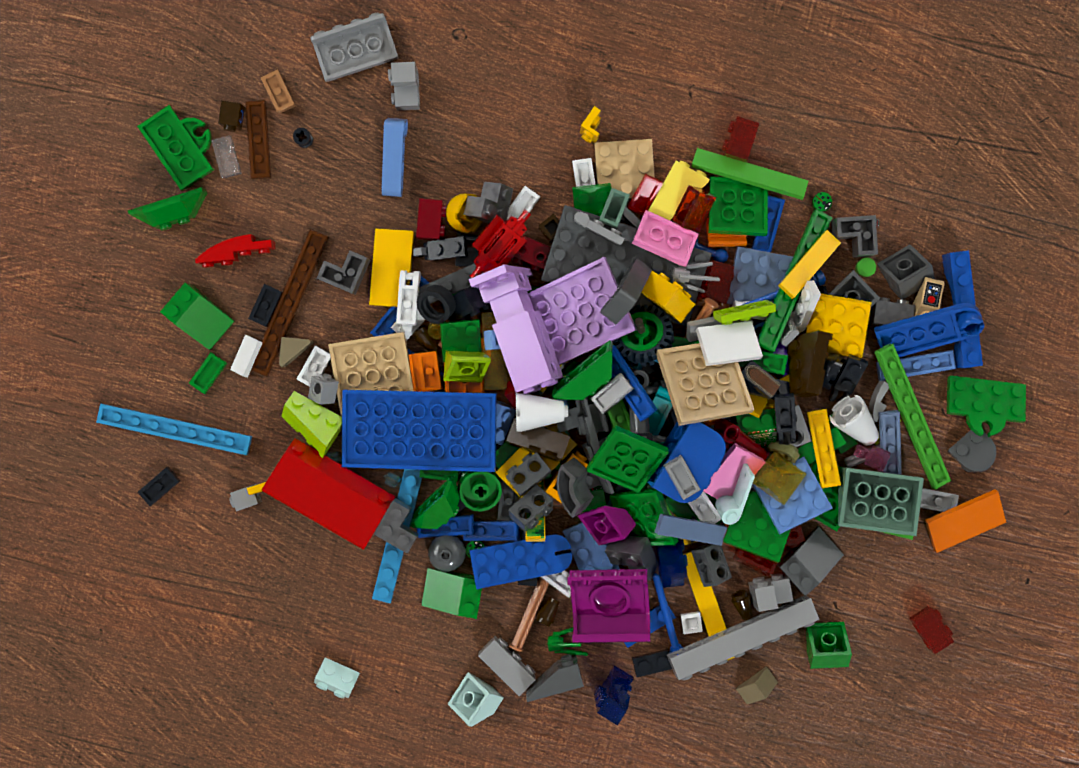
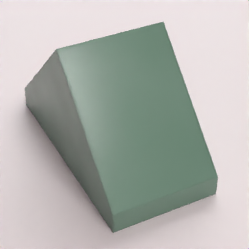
M612 188L599 221L617 228L630 194Z

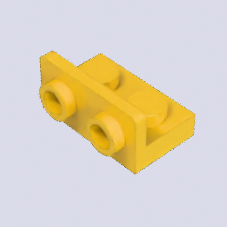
M595 106L580 128L581 138L588 143H596L599 137V133L595 130L601 120V110Z

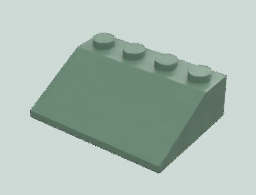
M840 467L841 486H838V526L917 536L924 478Z

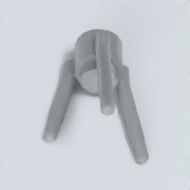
M712 262L690 264L686 267L678 265V268L674 267L672 283L675 281L682 287L705 293L704 289L685 282H689V279L720 281V278L690 275V271L686 270L713 265Z

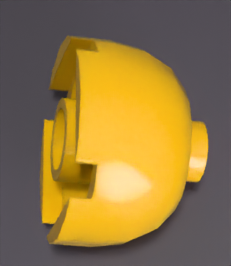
M459 194L448 203L446 210L447 221L457 231L474 232L481 225L482 221L465 216L463 213L467 196H477L473 194Z

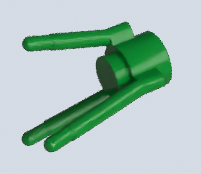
M573 627L553 632V636H548L549 652L554 651V653L588 656V652L564 649V647L581 646V643H564V637H560L561 635L573 632Z

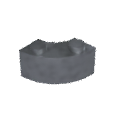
M576 458L562 464L557 475L559 498L565 510L572 518L586 510L594 498L587 486V469Z

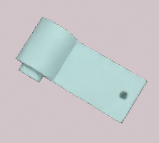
M743 464L733 495L719 497L715 502V507L725 524L732 525L736 523L743 512L755 478V474L752 473L748 464Z

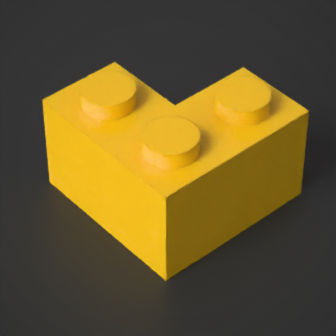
M652 271L641 293L660 306L671 317L682 323L695 306V303L690 300L692 296L683 290V287L677 282L670 283V279L663 273L658 275Z

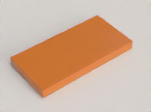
M994 489L930 517L925 522L933 549L938 553L1006 523L999 492Z

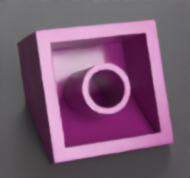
M602 506L577 515L598 545L623 540L636 526V523L626 509Z

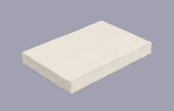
M752 321L705 326L696 329L706 366L757 360L763 357Z

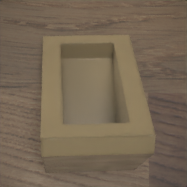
M281 337L279 365L281 367L289 365L314 344L313 340Z
M766 666L739 685L736 690L748 705L766 699L778 682Z

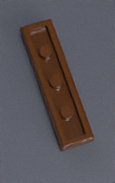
M247 101L246 116L251 179L271 178L266 101Z

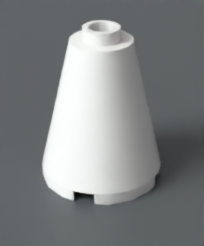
M521 392L516 393L517 432L563 422L564 417H568V405H564V401L523 394Z
M854 395L855 397L853 398L847 396L838 401L832 408L831 423L866 446L876 443L879 438V432L865 401L858 395Z

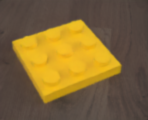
M821 294L808 323L806 333L818 330L831 333L833 337L832 340H829L827 352L843 356L851 354L862 358L872 302Z

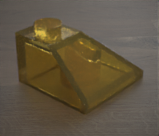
M774 451L755 476L753 484L782 505H785L806 476V473Z

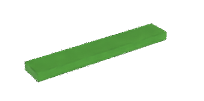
M699 148L696 150L691 166L692 168L803 200L808 185V180Z

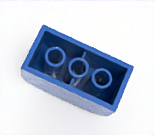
M677 421L663 443V446L668 447L669 453L647 483L652 488L677 502L688 503L696 500L703 490L708 488L711 483V477L721 466L726 446L723 437L704 423L698 422L679 426ZM679 455L683 457L701 489L685 500L681 498L663 466Z

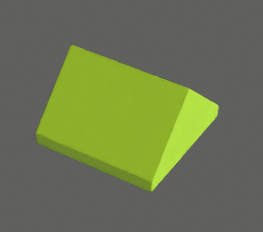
M446 351L444 381L482 382L491 358L484 352Z

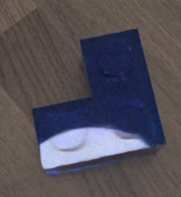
M678 538L679 541L675 545L656 546L659 564L658 572L663 588L684 586V578H687L686 566H688L687 556L682 553L685 550L683 539Z

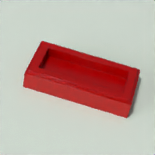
M645 174L627 208L643 216L644 212L649 210L663 182Z

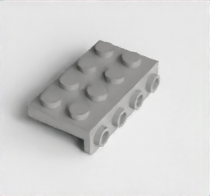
M373 13L369 15V18L363 20H352L351 24L345 26L336 25L332 30L326 32L318 31L314 33V36L310 37L326 82L399 59L383 13Z

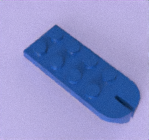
M961 303L875 327L874 330L880 348L893 343L898 356L902 357L975 337L984 329V322L980 310L975 305Z
M548 534L545 535V541L526 542V539L469 550L476 589L563 572L571 564L572 552L566 551L564 554L555 555V552L571 549V545L561 535Z

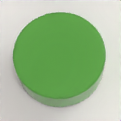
M862 258L856 263L855 269L859 276L869 277L875 273L876 264L871 258Z

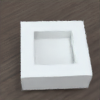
M699 611L680 614L683 634L703 632Z

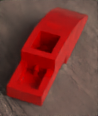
M252 234L237 236L210 247L195 259V263L202 265V268L214 267V263H221L222 266L233 265V261H239L238 253L240 256H249L251 252L259 251V254H268L270 250L276 249V246L272 240L256 241L255 236Z

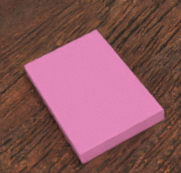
M646 210L632 244L686 267L699 234Z
M734 443L724 455L719 470L714 472L711 477L710 485L703 492L716 499L726 495L732 496L743 464H748L752 473L756 475L765 464L764 459Z

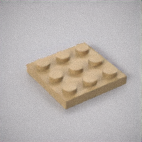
M652 139L594 143L597 184L611 183V188L630 194L629 199H632L644 175L647 174L654 177Z

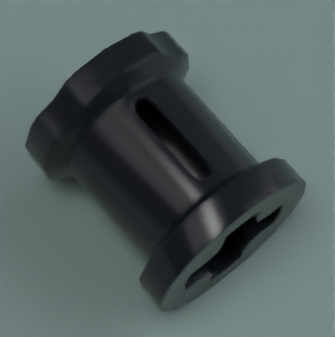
M297 128L294 131L293 139L300 147L308 148L313 144V137L307 129ZM305 135L307 139L301 141L299 138Z

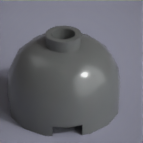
M443 535L435 537L428 548V557L436 569L442 572H451L463 564L466 557V547L458 536Z

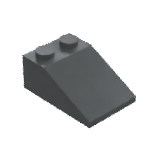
M817 526L783 556L776 565L796 588L806 596L821 583L844 554L823 530Z
M572 654L562 656L560 660H557L526 689L527 702L584 687L577 656H572Z

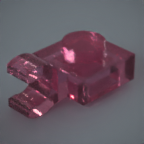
M858 444L853 455L858 458H865V465L883 472L891 453L874 445L869 450Z

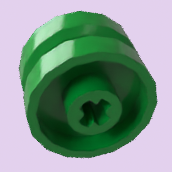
M462 471L460 473L457 484L461 501L466 507L473 511L482 512L491 509L498 503L501 498L502 488L499 477L495 472Z

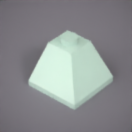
M467 672L448 705L468 726L472 727L493 715L504 697L492 686Z

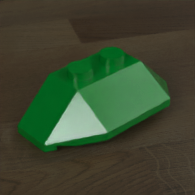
M200 187L127 211L129 215L161 231L172 228L171 225L179 223V225L189 223L190 219L195 218L208 193L206 189Z
M611 340L606 342L564 376L558 384H555L552 397L554 399L584 400L587 396H592L601 385L607 384L612 378L613 342Z
M451 476L414 511L410 527L438 529L443 524H447L451 517L457 515L460 497L455 477Z

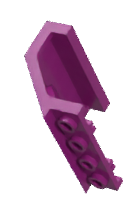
M647 569L569 570V577L567 578L572 599L573 643L651 642Z

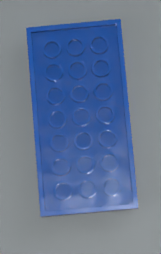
M342 390V467L495 472L497 393Z

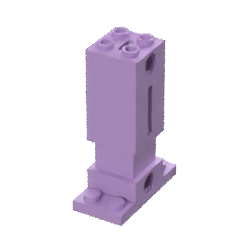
M502 265L469 279L471 287L479 288L484 303H490L497 322L492 327L516 393L531 394L540 391L543 387L558 384V379L564 377L540 311H534L527 292L532 290L528 280L529 277L533 276L531 269Z

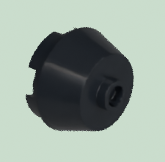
M829 353L828 358L825 359L823 370L826 371L822 388L830 390L842 370L841 367L846 362V359L840 357V354Z

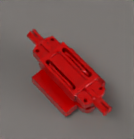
M525 209L518 218L511 216L507 221L496 214L472 243V246L479 251V255L474 260L477 268L470 275L471 278L509 263L527 241V238L523 236L527 230L524 222L531 213Z

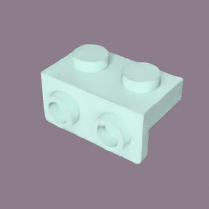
M324 658L314 683L321 690L326 691L329 689L333 691L334 695L339 698H349L360 673L328 658Z

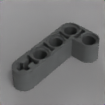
M635 258L627 268L615 293L605 303L600 313L616 325L637 302L652 269L638 258Z

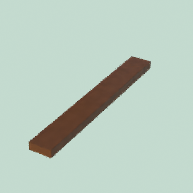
M312 229L309 230L261 340L263 343L251 368L252 371L266 377L269 376L281 347V337H286L327 243L328 236Z

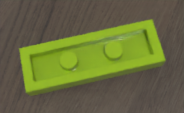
M763 300L713 311V317L721 324L728 325L732 324L735 320L747 321L754 316L766 317L769 313L776 312V304Z

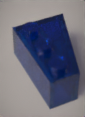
M614 665L602 686L599 685L596 688L594 698L597 713L618 726L629 707L630 695L627 692L632 690L630 684L634 677Z

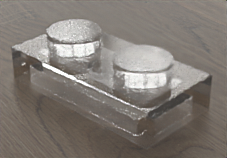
M229 135L211 140L221 178L224 179L241 174L232 137Z

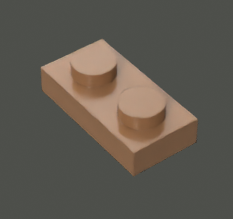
M279 70L261 77L278 114L296 106Z

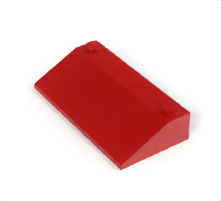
M296 438L287 448L261 490L363 550L395 498L394 495L346 467H342L341 464L324 455L322 458L317 450Z

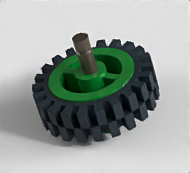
M636 305L637 310L633 311L631 308L629 312L637 330L614 340L613 343L628 364L632 361L633 366H638V363H641L642 367H646V362H649L651 366L654 365V360L657 359V350L672 348V343L674 344V331L668 315H664L663 310L657 311L655 306H652L650 309L649 305H644V309H641L640 305Z

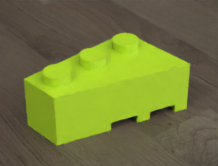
M295 391L284 405L281 417L297 433L300 432L307 439L306 442L312 445L323 458L342 429V417Z

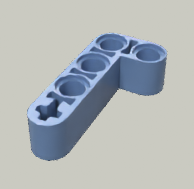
M387 118L384 122L383 196L402 197L405 137L407 136L408 129L407 119Z

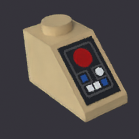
M925 277L912 304L915 305L914 316L940 309L944 281Z

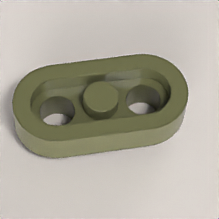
M776 441L770 442L766 448V451L782 461L795 463L800 457L798 449L791 444L784 445Z

